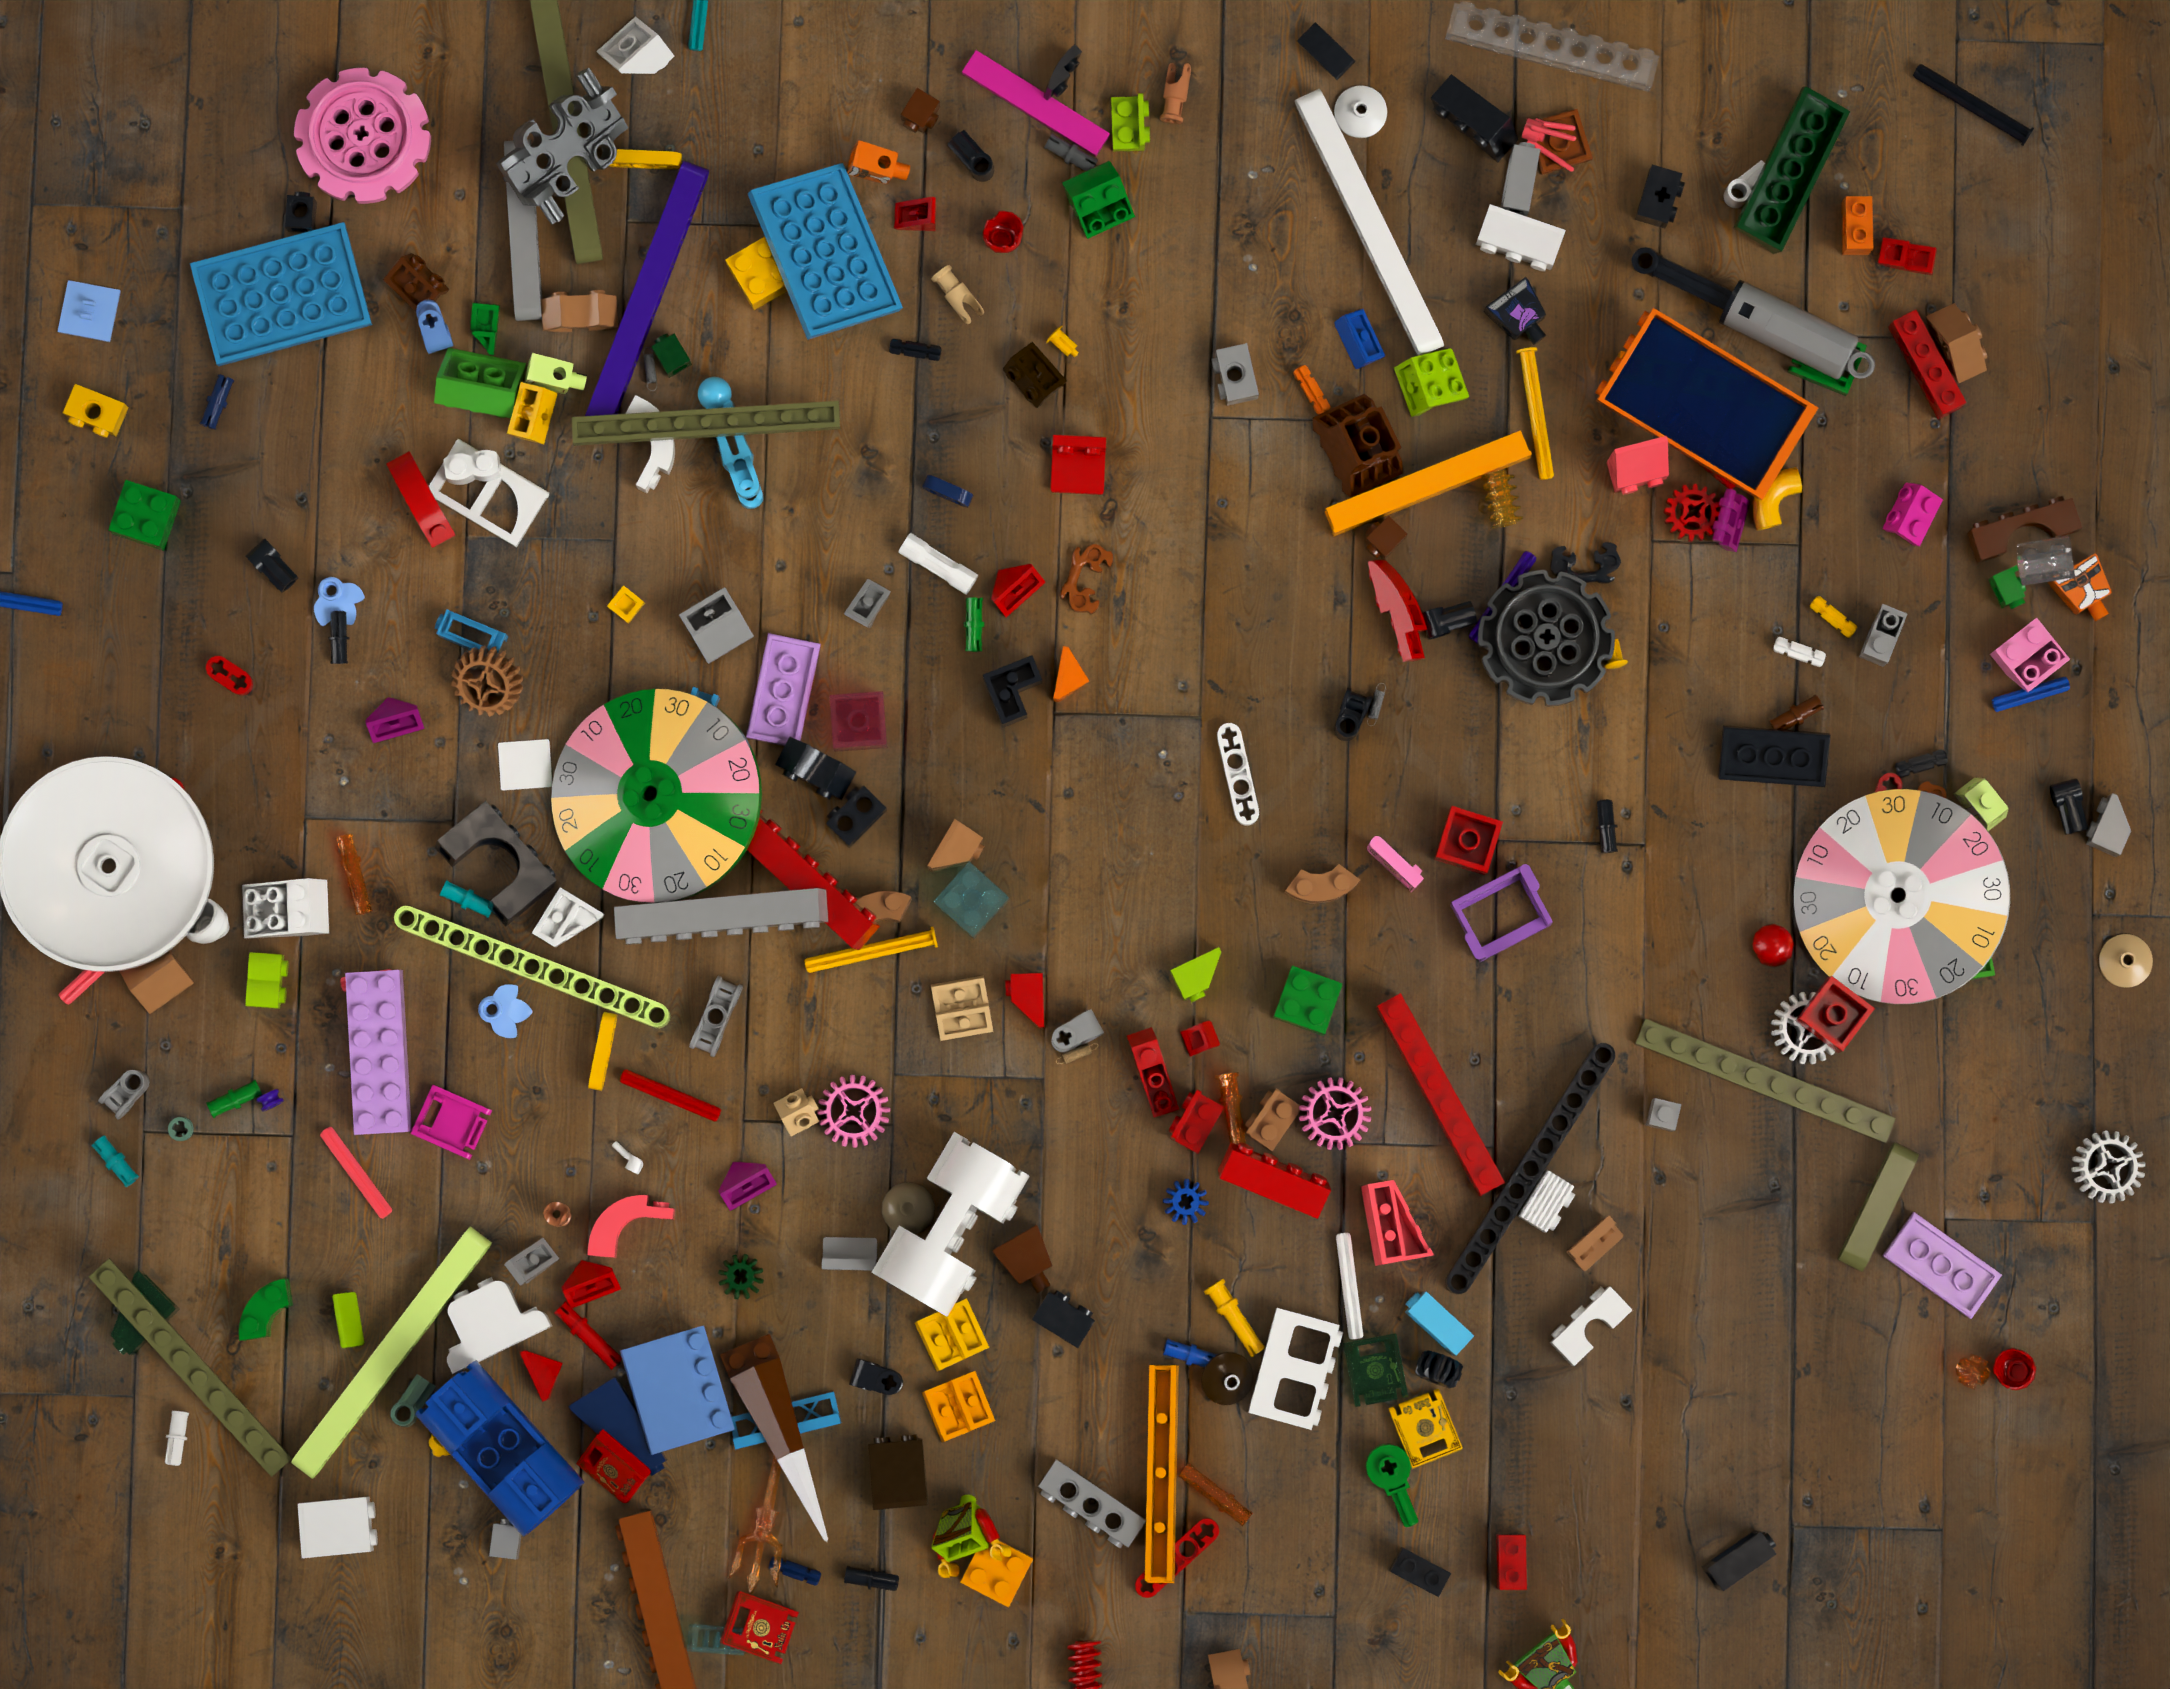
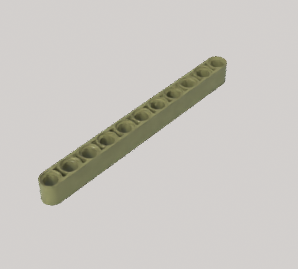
M530 0L549 106L551 102L562 95H574L558 0ZM572 102L568 105V112L571 115L574 111ZM549 107L554 133L558 127V120ZM579 124L577 127V133L580 137H582ZM574 156L568 161L567 171L579 189L565 197L576 263L582 264L603 260L588 168L582 157Z

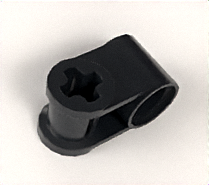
M1347 688L1334 727L1337 738L1342 741H1350L1356 737L1373 696L1368 695L1366 697L1352 692V688ZM1348 721L1353 724L1354 731L1352 733H1344L1340 729V724Z
M857 1358L849 1385L885 1395H892L898 1393L903 1387V1378L894 1370ZM892 1375L894 1376L893 1381L897 1382V1386L891 1387L888 1390L887 1384L883 1383V1381Z

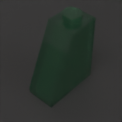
M138 1270L134 1274L132 1283L162 1316L169 1321L180 1308L143 1271ZM119 1312L110 1335L115 1340L112 1344L123 1355L126 1352L129 1355H134L147 1340Z

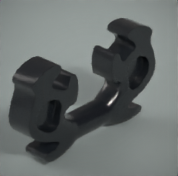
M1605 542L1601 547L1607 552L1600 555L1598 550H1596L1593 555L1594 562L1600 565V569L1593 572L1577 573L1571 570V567L1576 564L1575 553L1572 552L1570 557L1562 555L1566 547L1560 546L1551 552L1553 558L1550 570L1556 576L1559 572H1565L1580 578L1586 583L1598 582L1608 584L1614 580V577L1607 575L1618 569L1621 559L1616 551L1617 545Z

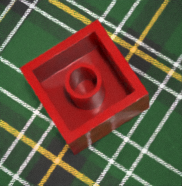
M1451 806L1434 860L1486 875L1503 821Z
M1830 976L1824 981L1795 1021L1837 1053L1844 1051L1875 1008L1836 978Z

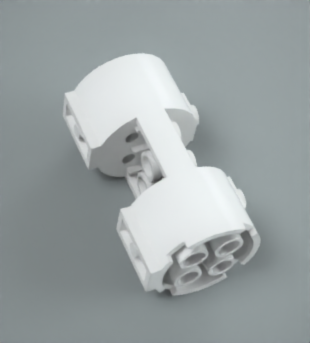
M956 1132L951 1136L927 1177L929 1181L952 1195L926 1240L898 1226L872 1271L873 1274L948 1317L960 1294L964 1290L969 1291L977 1278L973 1276L975 1273L974 1269L951 1256L952 1251L957 1253L962 1246L964 1239L961 1236L965 1229L968 1228L970 1230L978 1218V1215L975 1214L976 1210L978 1209L1002 1224L1006 1219L1010 1221L1018 1208L1014 1205L1017 1201L1016 1199L1030 1177L1021 1170L1016 1174L1014 1166L973 1142L971 1146H968L970 1144L968 1139Z

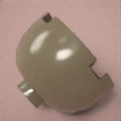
M903 1182L893 1186L886 1193L882 1201V1215L885 1223L892 1231L896 1232L898 1226H901L916 1235L930 1226L935 1216V1203L932 1195L925 1187L915 1182Z

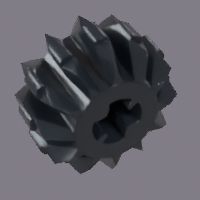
M1427 1350L1422 1352L1421 1357H1419L1415 1373L1420 1378L1435 1385L1454 1388L1457 1382L1460 1381L1463 1366L1451 1357Z

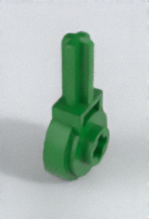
M1390 1443L1380 1444L1373 1448L1367 1456L1365 1464L1367 1475L1375 1485L1384 1488L1387 1497L1392 1496L1403 1526L1411 1527L1418 1523V1517L1406 1490L1410 1488L1407 1481L1411 1470L1410 1458L1404 1449L1398 1445ZM1385 1460L1395 1463L1391 1466L1392 1471L1387 1472L1386 1469H1381L1385 1466Z

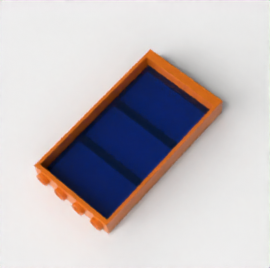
M1652 308L1650 312L1644 311L1637 322V325L1641 326L1636 335L1631 333L1623 346L1627 350L1622 359L1617 356L1609 370L1613 373L1608 382L1603 379L1595 393L1599 396L1596 401L1656 438L1667 436L1669 446L1755 498L1763 500L1818 410V407L1657 309Z

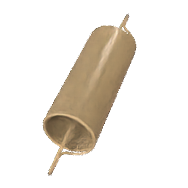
M1089 1044L1062 1054L1067 1064L1091 1054L1093 1050H1091Z

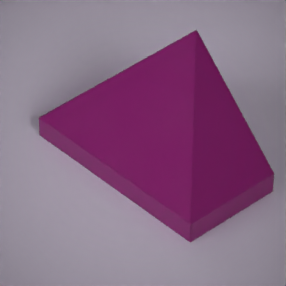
M390 697L365 720L373 743L425 729L417 705Z
M733 1162L718 1192L731 1211L777 1185L765 1164Z

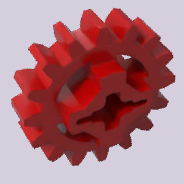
M1693 484L1691 490L1686 485H1683L1682 493L1677 490L1673 491L1672 494L1675 500L1672 498L1667 499L1666 503L1671 507L1665 508L1663 513L1670 517L1664 522L1665 524L1672 523L1673 527L1669 532L1674 533L1678 531L1679 540L1686 535L1688 536V542H1692L1694 536H1697L1699 541H1703V533H1706L1708 536L1713 534L1710 527H1713L1714 521H1716L1715 518L1717 519L1720 512L1716 511V509L1719 507L1720 502H1713L1716 496L1715 493L1706 494L1708 487L1705 486L1699 491L1697 484ZM1688 496H1696L1701 498V500H1690ZM1677 504L1679 505L1678 507L1681 510V516L1679 519L1676 518L1675 514ZM1701 506V508L1698 510V513L1696 514V517L1692 516L1691 518L1689 517L1688 519L1684 520L1689 512V509L1694 510ZM1707 507H1709L1710 510L1709 522L1707 521L1708 519L1705 517V509ZM1686 525L1695 526L1698 530H1689L1684 527Z

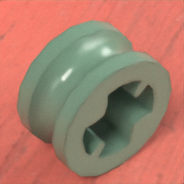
M186 1117L174 1118L168 1125V1133L176 1141L187 1140L193 1134V1123ZM179 1121H183L185 1123L184 1127L188 1129L186 1135L182 1133V1137L177 1136V1130L174 1129L175 1124L180 1125Z

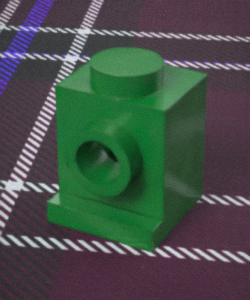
M2017 565L1988 579L2001 608L2010 606V609H2014L2026 603L2024 600L2025 584L2021 577H2016L2015 575L2019 570Z

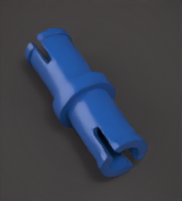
M1169 1338L1163 1351V1355L1183 1360L1186 1365L1191 1366V1364L1202 1367H1205L1213 1357L1218 1355L1198 1349L1195 1344L1189 1346Z

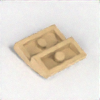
M984 975L931 985L940 1041L993 1032Z

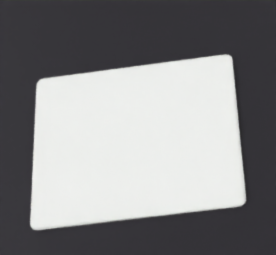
M548 739L498 743L501 790L552 787L550 742Z

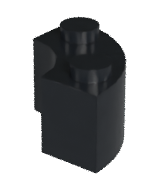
M789 737L775 763L776 766L784 770L783 776L794 782L800 779L817 788L815 793L830 800L831 796L842 800L856 774V771L842 762L792 737Z

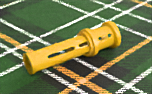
M1221 1279L1203 1292L1211 1297L1217 1306V1313L1224 1315L1250 1356L1253 1357L1265 1349V1346L1238 1308L1237 1298L1232 1297L1224 1285L1225 1280Z

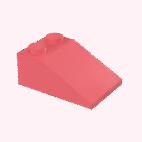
M1667 436L1614 449L1607 460L1614 492L1622 491V494L1625 495L1638 491L1637 487L1646 484L1648 488L1664 484L1663 480H1666L1669 476Z

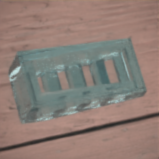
M689 1625L687 1651L744 1656L743 1651L730 1649L729 1646L724 1645V1648H720L721 1632L724 1631L725 1626ZM733 1627L732 1632L741 1635L743 1628ZM698 1630H703L701 1647L697 1646ZM710 1631H714L713 1648L708 1647Z

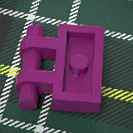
M1726 489L1724 498L1720 499L1719 507L1721 509L1718 520L1714 521L1712 540L1719 542V545L1727 551L1737 552L1750 501L1743 495L1736 494V491L1732 489Z

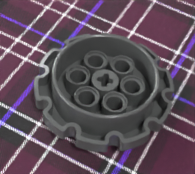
M1546 570L1521 574L1517 578L1518 586L1512 587L1510 584L1505 583L1495 592L1487 604L1492 614L1490 616H1482L1480 619L1478 646L1484 647L1488 651V654L1481 660L1491 680L1495 684L1500 682L1507 683L1508 689L1506 694L1520 702L1533 705L1537 698H1542L1547 707L1570 703L1575 699V690L1588 693L1606 672L1601 666V661H1609L1612 658L1615 646V631L1605 626V622L1611 618V614L1601 596L1597 592L1592 595L1586 594L1584 590L1586 582L1574 575L1559 572L1557 578L1552 579L1548 576ZM1552 606L1556 612L1555 617L1546 618L1542 614V607ZM1522 616L1528 617L1531 620V627L1528 629L1520 628L1517 623L1518 618ZM1567 621L1574 622L1577 625V632L1574 634L1567 633L1564 630V623ZM1545 632L1548 633L1550 638H1553L1548 644H1544V639L1540 638ZM1517 643H1525L1529 648V653L1524 656L1517 654L1515 645ZM1565 647L1571 648L1575 653V658L1573 660H1565L1561 655V650ZM1540 658L1547 659L1551 665L1550 670L1541 671L1537 667V660Z

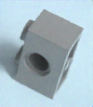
M1247 343L1216 350V358L1211 360L1214 373H1219L1221 378V384H1217L1220 399H1225L1227 406L1258 399L1259 392ZM1232 369L1240 371L1241 379L1231 381L1227 377L1228 371Z

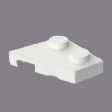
M560 887L532 934L556 948L601 920L605 914Z

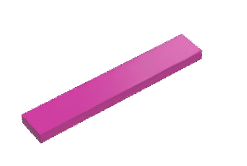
M977 50L962 71V74L1073 144L1075 143L1094 157L1098 155L1110 136V133L1051 97L1049 100H1046L1043 91Z

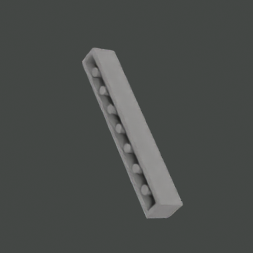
M814 888L614 907L616 939L625 940L626 945L641 944V939L651 938V942L667 941V936H676V940L692 939V934L700 933L701 938L718 937L717 932L727 931V935H742L744 929H752V933L768 932V927L777 926L778 931L794 930V925L803 924L804 929L819 928V923L828 922L826 889Z

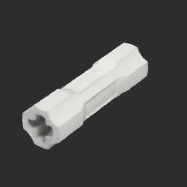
M912 533L907 536L898 551L904 557L916 564H920L966 595L978 578V574L938 552Z

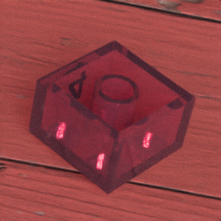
M883 691L830 695L834 752L888 748Z

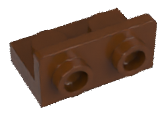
M411 253L402 256L383 280L416 311L417 305L421 301L429 299L436 302L441 295L449 291V288L445 285V281L441 276L432 273L425 266L426 263L421 257Z

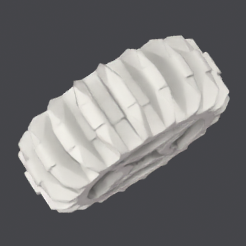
M1805 992L1799 993V1001L1794 995L1790 996L1791 1006L1785 1001L1781 1002L1780 1005L1785 1012L1775 1010L1774 1014L1781 1019L1771 1021L1772 1025L1779 1026V1030L1772 1031L1771 1035H1780L1781 1039L1774 1042L1775 1046L1784 1043L1786 1047L1781 1050V1054L1784 1055L1789 1050L1792 1051L1789 1057L1791 1061H1794L1797 1055H1800V1064H1805L1807 1056L1809 1057L1810 1064H1815L1816 1055L1821 1061L1826 1060L1824 1051L1829 1055L1835 1053L1825 1043L1815 1050L1802 1049L1809 1038L1817 1040L1819 1038L1811 1032L1804 1036L1805 1028L1795 1021L1797 1017L1790 1015L1796 1008L1806 1006L1815 995V992L1810 993L1809 1000H1807ZM1787 1022L1797 1031L1795 1044L1788 1036Z
M2108 1131L2102 1132V1140L2097 1133L2092 1134L2093 1143L2088 1138L2083 1140L2087 1149L2080 1146L2076 1148V1151L2082 1157L2074 1156L2072 1158V1161L2079 1163V1167H2073L2072 1172L2080 1171L2081 1175L2074 1178L2075 1183L2083 1181L2085 1184L2080 1187V1191L2084 1192L2090 1188L2088 1198L2093 1199L2098 1193L2097 1199L2100 1203L2104 1202L2106 1195L2110 1204L2114 1203L2115 1194L2119 1201H2124V1192L2129 1196L2134 1194L2133 1189L2130 1187L2131 1185L2136 1188L2141 1186L2140 1182L2135 1180V1178H2143L2145 1176V1173L2138 1171V1168L2145 1167V1162L2137 1163L2136 1159L2143 1156V1153H2134L2132 1151L2137 1147V1143L2134 1142L2127 1146L2129 1136L2125 1135L2119 1141L2120 1135L2117 1131L2113 1132L2111 1139ZM2104 1145H2111L2120 1149L2125 1156L2121 1158L2112 1157L2109 1151H2106ZM2094 1150H2097L2098 1163L2096 1167L2088 1170L2089 1158ZM2106 1160H2108V1163L2119 1162V1164L2110 1169L2111 1174H2109V1171L2097 1172L2107 1165ZM2128 1164L2127 1178L2120 1185L2119 1171L2121 1167ZM2103 1176L2108 1181V1184L2111 1183L2113 1189H2105L2098 1186L2092 1178Z

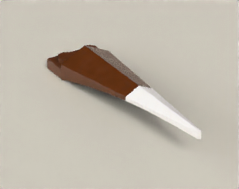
M767 1334L722 1353L720 1357L731 1383L822 1538L827 1542L828 1537L781 1360L770 1334Z

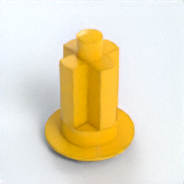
M1063 326L1058 327L1047 339L1046 344L1051 341L1067 357L1070 354L1073 357L1078 356L1079 352L1075 349L1077 345L1060 330Z
M1615 639L1612 658L1604 666L1606 669L1620 668L1628 663L1627 660L1622 658L1618 639Z

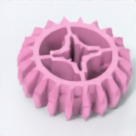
M850 1075V1083L846 1084L844 1077H840L842 1084L840 1087H837L834 1082L830 1083L831 1087L835 1090L832 1094L826 1089L823 1091V1094L829 1097L828 1101L819 1100L818 1103L826 1106V1110H818L817 1114L826 1115L827 1119H823L819 1123L821 1126L830 1125L824 1131L826 1135H829L832 1131L836 1133L832 1141L837 1142L841 1136L843 1137L842 1146L846 1147L848 1139H852L853 1147L857 1148V1139H862L863 1145L866 1146L868 1145L866 1139L868 1135L874 1141L878 1139L873 1133L875 1129L881 1133L885 1131L879 1123L880 1121L889 1123V1119L882 1117V1113L890 1112V1108L881 1106V1104L888 1102V1097L878 1098L883 1089L880 1087L874 1092L872 1090L876 1083L874 1080L870 1081L868 1086L864 1085L866 1081L865 1076H861L860 1082L855 1083V1075ZM859 1089L865 1091L868 1095L859 1101H852L844 1091ZM838 1097L844 1105V1111L837 1120L833 1121L832 1105ZM845 1100L854 1107L863 1104L861 1111H858L861 1113L862 1123L853 1115L844 1119L847 1116L846 1112L849 1111L847 1110L848 1105L845 1103ZM874 1101L876 1104V1117L870 1126L864 1118V1110ZM850 1121H854L864 1131L853 1134L844 1132L839 1128Z
M1328 1078V1087H1325L1322 1081H1318L1317 1085L1320 1090L1317 1092L1315 1088L1310 1087L1308 1090L1313 1097L1310 1098L1306 1095L1302 1097V1100L1309 1104L1308 1106H1299L1300 1111L1307 1112V1115L1299 1117V1121L1308 1120V1125L1302 1127V1130L1305 1132L1310 1128L1312 1129L1313 1133L1309 1135V1140L1314 1139L1316 1135L1320 1137L1317 1146L1320 1147L1324 1140L1328 1141V1150L1332 1149L1333 1142H1337L1338 1150H1342V1141L1345 1140L1347 1145L1351 1147L1353 1142L1350 1137L1353 1136L1356 1140L1360 1141L1362 1137L1357 1131H1368V1128L1361 1124L1362 1121H1371V1117L1363 1116V1112L1371 1111V1107H1362L1361 1103L1366 1102L1368 1097L1364 1096L1359 1099L1357 1095L1361 1093L1362 1089L1359 1087L1352 1092L1350 1090L1353 1086L1352 1081H1349L1347 1086L1343 1087V1078H1339L1337 1086H1333V1079ZM1329 1092L1343 1093L1350 1097L1352 1101L1343 1105L1337 1104ZM1322 1096L1326 1111L1322 1116L1314 1119L1313 1108L1315 1102ZM1331 1106L1335 1110L1348 1108L1342 1112V1115H1339L1341 1117L1339 1122L1335 1118L1322 1120L1331 1112L1329 1110ZM1356 1108L1357 1120L1352 1130L1348 1132L1344 1117L1347 1112ZM1325 1123H1332L1339 1130L1341 1136L1325 1134L1318 1127Z

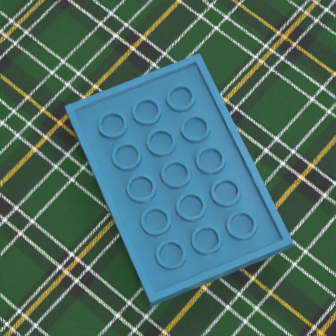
M843 163L759 187L748 192V197L807 340L899 312L903 308Z
M345 222L190 263L217 366L372 325Z

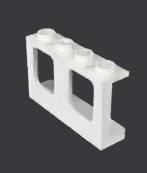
M1276 1308L1248 1413L1312 1430L1313 1425L1318 1426L1322 1410L1317 1409L1319 1400H1325L1329 1384L1324 1383L1326 1374H1332L1336 1358L1331 1357L1334 1346L1339 1348L1343 1332L1338 1331L1340 1325ZM1296 1326H1304L1330 1335L1327 1353L1322 1364L1294 1358L1288 1354L1293 1330ZM1282 1378L1310 1384L1316 1388L1311 1412L1307 1417L1278 1410L1274 1407L1277 1389Z

